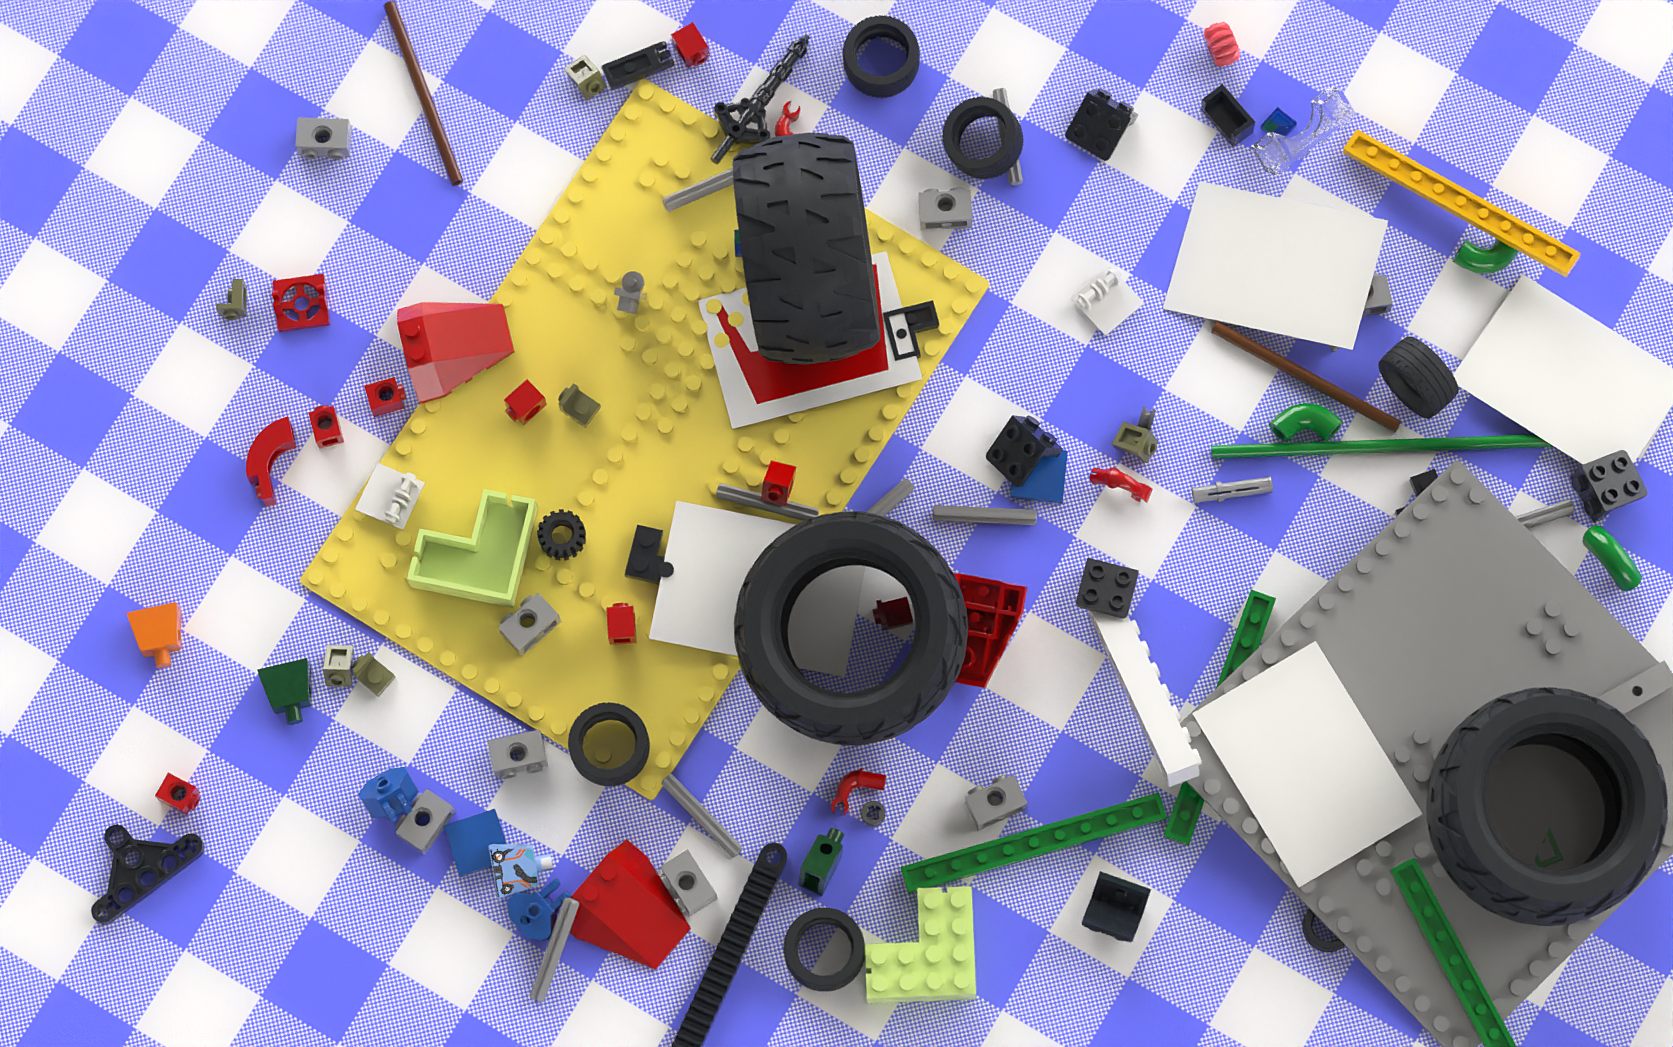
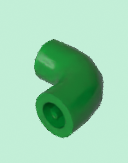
M1466 239L1458 249L1452 262L1477 274L1495 273L1506 268L1519 251L1498 239L1488 248L1478 247Z
M1310 403L1290 406L1269 423L1273 433L1284 442H1288L1297 432L1304 429L1312 430L1325 441H1328L1343 425V421L1333 412L1321 405Z
M1597 525L1589 528L1583 536V545L1601 562L1617 587L1622 591H1629L1637 587L1642 580V575L1624 548L1602 526Z

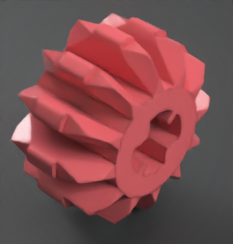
M1226 22L1214 23L1204 29L1205 43L1211 58L1217 66H1228L1234 61L1239 60V46L1233 31Z

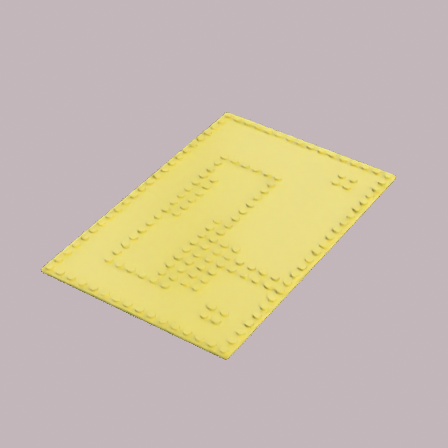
M641 79L488 302V304H503L515 352L488 370L485 368L477 373L468 383L463 382L451 390L452 393L446 397L422 404L419 403L379 462V464L403 474L407 472L412 473L416 476V479L425 482L404 529H399L355 510L370 479L369 477L301 576L300 582L304 587L533 729H540L543 735L569 750L568 738L572 724L585 709L604 702L621 704L630 708L645 724L650 741V751L647 762L641 772L624 785L646 799L654 800L663 787L662 781L672 774L741 667L739 658L735 655L649 639L659 585L627 578L624 575L637 525L663 530L658 556L665 557L676 501L799 524L803 520L716 497L717 488L721 483L762 493L763 480L771 460L796 466L794 486L788 501L817 508L819 515L843 512L989 288V281L865 208L871 255L884 251L887 252L902 308L932 300L934 302L940 326L935 329L915 333L921 358H918L917 361L923 379L732 429L706 333L708 326L703 321L698 300L747 288L742 256H737L736 234H739L734 184L670 212L665 209L662 199L733 168V158L741 150L752 147L755 144L737 145L734 143L719 164L713 163L710 158L725 139L720 123L647 79ZM630 271L640 273L645 280V285L640 292L647 293L646 301H639L637 314L617 310L620 296L614 295L615 287L623 288L622 278ZM745 292L742 296V301L745 305L749 306L748 294ZM710 299L706 304V309L711 314L720 312L722 308L721 302L717 299ZM733 312L728 317L729 324L734 327L740 326L744 320L743 315L739 312ZM719 333L714 337V343L719 348H724L729 344V337L725 333ZM528 379L545 397L547 405L523 425L519 420L514 422L506 414L505 409L507 408L504 399ZM573 383L579 387L581 392L601 405V409L586 428L561 412L558 403L560 401H558L560 394L566 387L570 388ZM484 489L506 493L510 501L509 506L513 507L511 502L512 495L536 500L538 510L514 608L410 587L407 577L412 557H416L414 549L419 529L471 539ZM559 509H564V512L569 510L573 512V515L577 514L580 517L586 531V543L583 544V550L577 552L576 557L570 556L569 560L560 558L559 561L555 560L553 556L550 558L546 552H543L539 544L537 530H539V523L544 521L543 517L545 515L550 516L551 511L558 513ZM559 526L552 532V539L558 544H565L572 537V531L566 526ZM539 593L558 613L561 623L521 657L500 634L498 627L501 625L500 621L503 617L511 612L514 614L521 608L520 604L525 598L530 595L534 597ZM615 603H628L629 606L634 607L636 643L610 645L606 607H613ZM525 618L521 626L529 628L534 625L535 620L533 618ZM606 720L595 724L587 731L583 740V751L585 757L592 765L602 769H613L622 766L630 760L635 750L636 741L633 732L626 724L620 721Z

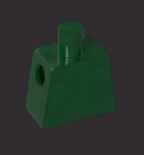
M304 658L257 669L274 713L280 714L285 712L288 725L303 722L301 708L312 706L311 665L308 659Z
M830 828L826 836L821 834L817 836L800 867L799 886L823 896L842 857L843 845L840 843L845 836L843 832L836 828Z

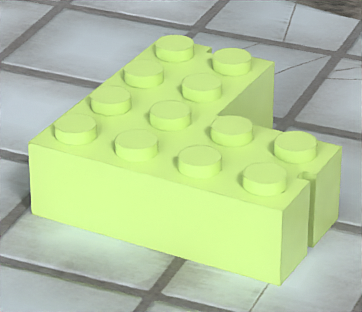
M484 489L471 539L419 529L414 549L416 557H412L407 577L410 587L514 608L538 510L536 500L512 495L511 502L513 507L509 506L510 501L506 493Z
M972 886L947 887V893H942V887L917 888L919 942L865 944L867 1003L976 999Z

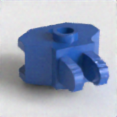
M399 767L390 768L366 782L358 795L372 819L387 817L393 823L398 820L397 815L403 812L407 814L412 812V805L410 803L419 791L406 768Z
M557 878L550 882L542 891L535 892L534 894L516 892L508 899L509 918L525 937L538 940L550 939L563 900L571 897L568 891L562 893L554 902L548 897L560 885Z

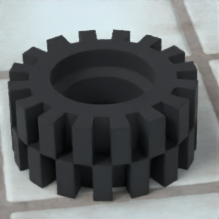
M559 509L558 513L551 511L550 516L545 515L543 517L544 521L539 523V530H537L539 544L543 552H546L550 558L553 556L555 560L559 561L560 558L569 560L570 556L576 557L577 552H581L583 544L586 543V531L583 522L577 514L573 515L572 511L564 512V509ZM559 526H566L572 531L571 539L565 544H558L552 539L553 530Z

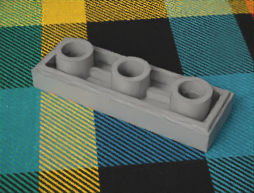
M1664 660L1603 694L1598 699L1615 707L1624 715L1672 688L1673 673ZM1633 688L1638 690L1639 696H1635L1632 693Z

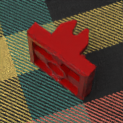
M324 274L272 281L273 308L279 332L330 325ZM304 285L313 287L318 292L319 297L310 298L305 294ZM296 286L297 295L293 297L292 301L282 302L285 293L291 287ZM304 297L309 300V306L305 310L295 308V301L298 298ZM320 306L317 314L308 319L307 313L311 308ZM293 309L299 314V321L289 318L284 313V310Z

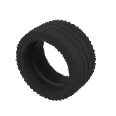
M876 15L861 20L850 30L843 46V66L849 81L858 91L871 97L887 98L898 93L900 94L914 81L920 64V49L914 32L907 24L895 17ZM877 37L890 38L899 42L904 47L907 54L906 62L894 74L873 76L863 71L857 64L856 53L859 47L870 39Z
M983 96L969 98L955 106L944 122L942 141L946 154L953 164L968 176L977 179H992L999 175L1001 176L1016 164L1021 155L1024 139L1020 123L1013 112L998 100ZM983 117H997L1001 119L1006 127V136L1000 149L990 157L980 160L965 157L960 150V140L966 127L976 119Z
M1407 336L1399 341L1378 363L1380 374L1391 391L1406 407L1422 418L1430 419L1438 414L1459 392L1455 377L1442 359L1425 343L1414 337Z
M604 702L585 709L576 718L570 729L568 749L575 768L584 778L597 785L610 787L625 784L641 772L649 756L650 741L645 724L634 711L621 704ZM606 720L620 721L626 724L633 732L636 741L635 750L630 760L622 766L613 769H602L592 765L585 757L583 751V740L587 731L595 724Z
M820 907L804 912L791 924L784 939V957L789 972L800 984L815 991L829 992L845 987L859 974L864 963L865 941L862 931L849 915L837 909ZM817 924H831L839 927L847 934L851 942V955L848 963L841 971L832 975L820 976L811 973L802 965L798 957V944L801 936L809 928Z

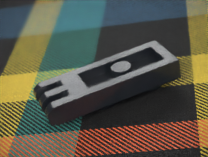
M666 42L656 43L601 65L611 91L673 67L675 65L674 60L668 59L671 57L670 51H662L667 48Z

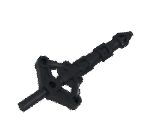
M805 34L790 44L787 48L789 52L781 61L775 64L769 72L768 78L757 88L750 100L743 98L738 103L725 104L718 102L715 104L714 115L720 123L725 139L711 156L710 160L713 163L719 164L734 143L737 145L756 144L770 139V132L765 122L766 110L764 108L774 97L780 84L785 82L793 71L792 67L798 58L802 59L806 54L808 40L810 39L809 35ZM737 110L741 116L739 117V120L736 121L733 119L730 113L736 112ZM752 122L757 124L758 129L747 128L746 126Z

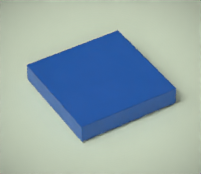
M1063 450L1058 457L1043 456L1022 487H1015L1011 483L1010 498L1063 503L1068 451Z
M495 809L444 825L460 877L492 867L489 845L506 844Z

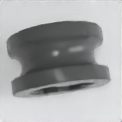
M1143 406L1138 426L1151 431L1156 409L1149 411L1147 407Z
M878 801L867 802L862 808L863 822L871 827L881 825L885 820L884 806ZM874 807V810L876 808L880 810L877 820H873V817L871 820L867 818L869 808Z

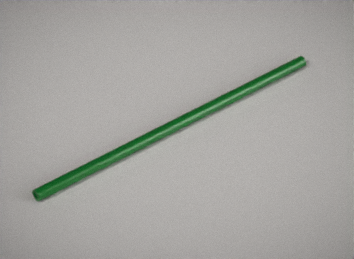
M1535 434L1211 445V458L1554 446Z

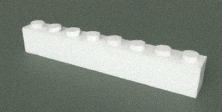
M1088 610L1093 626L1168 786L1172 787L1200 776L1198 765L1202 764L1197 749H1191L1189 745L1191 742L1189 732L1186 727L1181 728L1178 722L1181 720L1176 705L1171 706L1168 699H1171L1166 684L1161 685L1158 680L1161 677L1159 669L1155 662L1150 663L1149 661L1150 651L1145 641L1140 642L1138 637L1140 630L1136 621H1131L1129 616L1118 618Z

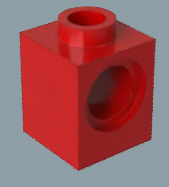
M693 22L671 34L672 44L687 68L693 65H701L710 56L709 46Z
M395 377L364 386L374 417L404 409L402 400L407 399L403 384H397ZM386 392L393 393V397L388 401L380 399L382 394Z
M528 379L504 399L507 408L505 409L506 414L514 422L519 420L523 425L547 405L545 397Z
M321 405L316 407L314 411L308 412L315 441L319 449L344 442L338 414L334 406ZM329 420L332 422L328 429L319 428L323 421Z
M771 460L763 480L760 500L786 506L794 486L796 466Z
M615 603L613 607H606L610 645L636 643L634 607L629 606L628 603Z
M167 773L155 797L169 807L188 815L190 810L193 811L200 801V796H198L200 791L196 786ZM178 790H186L184 799L180 801L174 800V794Z

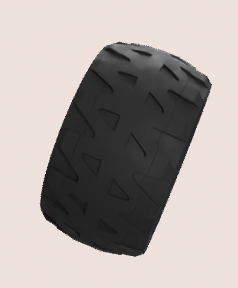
M801 133L773 137L741 150L733 158L734 194L747 294L760 355L772 362L807 365L841 360L874 347L880 340L879 316L864 201L853 141L843 135Z
M858 511L836 512L813 517L793 526L773 540L759 555L747 573L739 592L734 616V642L739 664L749 687L759 701L778 720L796 732L818 741L837 745H867L869 743L889 740L906 733L930 716L944 701L960 673L965 658L968 637L967 610L960 586L948 563L938 550L915 530L899 521L869 512ZM854 565L872 567L895 578L904 586L911 599L915 614V634L910 652L902 666L889 679L873 688L851 693L823 689L806 679L797 667L791 654L788 640V625L793 606L807 585L830 570Z
M1552 687L1529 688L1502 695L1486 703L1454 729L1440 749L1431 770L1426 796V819L1429 836L1440 864L1450 879L1472 901L1500 917L1518 923L1538 926L1567 925L1598 915L1618 904L1634 891L1650 871L1660 851L1668 820L1667 786L1662 767L1658 764L1649 741L1641 730L1615 707L1601 699L1570 689ZM1524 745L1554 747L1575 757L1594 777L1603 798L1605 810L1604 827L1597 847L1581 866L1564 870H1551L1531 865L1514 855L1497 836L1488 814L1487 789L1496 763L1507 750Z

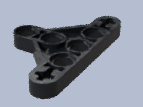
M115 824L109 826L104 833V840L114 853L108 890L104 896L92 905V917L102 925L114 922L197 860L205 850L203 840L193 833L184 835L173 844L133 839L122 825ZM117 830L124 833V840L120 844H112L110 841L111 834ZM191 840L193 843L198 841L195 852L188 850L183 854L187 858L184 861L175 851L179 848L181 852H184L188 848L186 844L188 841ZM131 851H136L140 855L139 862L135 865H128L125 861L126 855ZM168 856H175L177 858L176 867L171 870L165 869L163 867L164 859ZM146 872H152L155 875V882L150 886H144L141 883V877ZM125 888L132 889L133 898L131 901L121 902L119 899L120 892ZM112 897L114 898L115 902L121 907L117 910V908L113 906L108 910V917L105 918L103 915L98 917V915L101 913V911L99 910L101 906L109 908L111 905H113V903L110 901Z

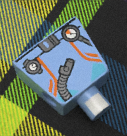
M531 844L489 845L497 899L539 885L537 873L553 870L551 854L534 856V849Z

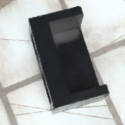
M1223 84L1202 99L1201 111L1232 147H1235L1253 133L1255 121Z

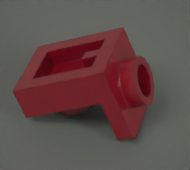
M907 597L882 602L881 599L876 600V609H872L875 624H881L882 631L913 624Z

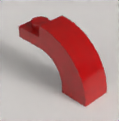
M288 416L276 420L265 427L254 439L247 455V478L250 484H255L258 500L262 499L266 507L276 504L271 480V470L275 460L282 453L297 448L292 423Z

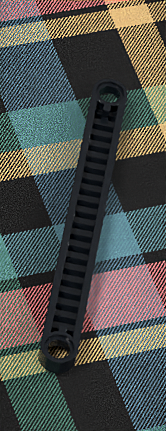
M768 843L762 848L671 1047H703L787 863L786 850L779 843ZM777 850L781 853V860L777 864H770L766 860V855L769 851Z

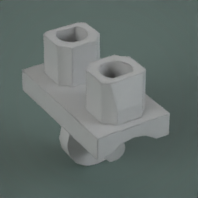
M636 271L627 272L622 278L623 288L615 287L614 295L620 296L617 310L637 314L639 301H646L647 293L640 292L645 285V280L640 273Z

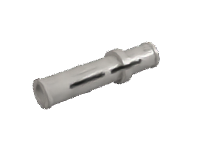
M1271 476L1229 483L1218 481L1215 482V485L1192 487L1194 504L1214 500L1224 502V499L1273 493Z

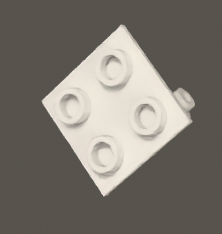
M1110 266L1071 298L1105 336L1144 304L1140 297L1121 278L1122 273L1118 268L1112 269Z
M377 463L355 510L403 530L425 482L416 479V476L412 473L407 472L403 474Z

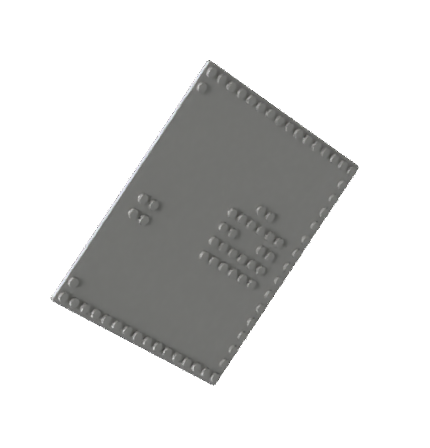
M1455 461L1180 723L1181 728H1187L1191 738L1189 745L1192 750L1197 749L1202 764L1198 765L1200 776L1186 782L1322 923L1345 944L1352 954L1442 1047H1477L1481 1041L1391 876L1390 869L1415 857L1503 1021L1632 893L1618 904L1598 915L1575 923L1558 926L1518 923L1500 917L1472 901L1450 879L1440 864L1429 836L1426 819V796L1431 770L1443 744L1461 722L1486 703L1502 695L1529 688L1552 687L1570 689L1598 698L1659 664V662L1460 461ZM1316 641L1419 807L1422 815L1303 886L1298 887L1192 713ZM1673 687L1624 714L1632 724H1635L1641 730L1653 748L1657 762L1661 765L1664 773L1668 795V820L1660 851L1652 868L1634 891L1673 854ZM1633 688L1632 693L1635 696H1639L1638 690ZM1545 745L1515 747L1507 750L1496 763L1488 783L1487 808L1492 826L1502 843L1518 858L1537 866L1535 862L1537 853L1541 862L1556 856L1547 836V831L1550 827L1563 860L1542 868L1564 870L1581 866L1597 847L1602 835L1605 819L1601 791L1589 770L1567 752Z

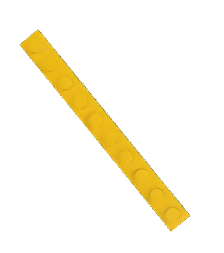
M1358 129L1343 148V154L1564 277L1568 276L1580 259V252Z

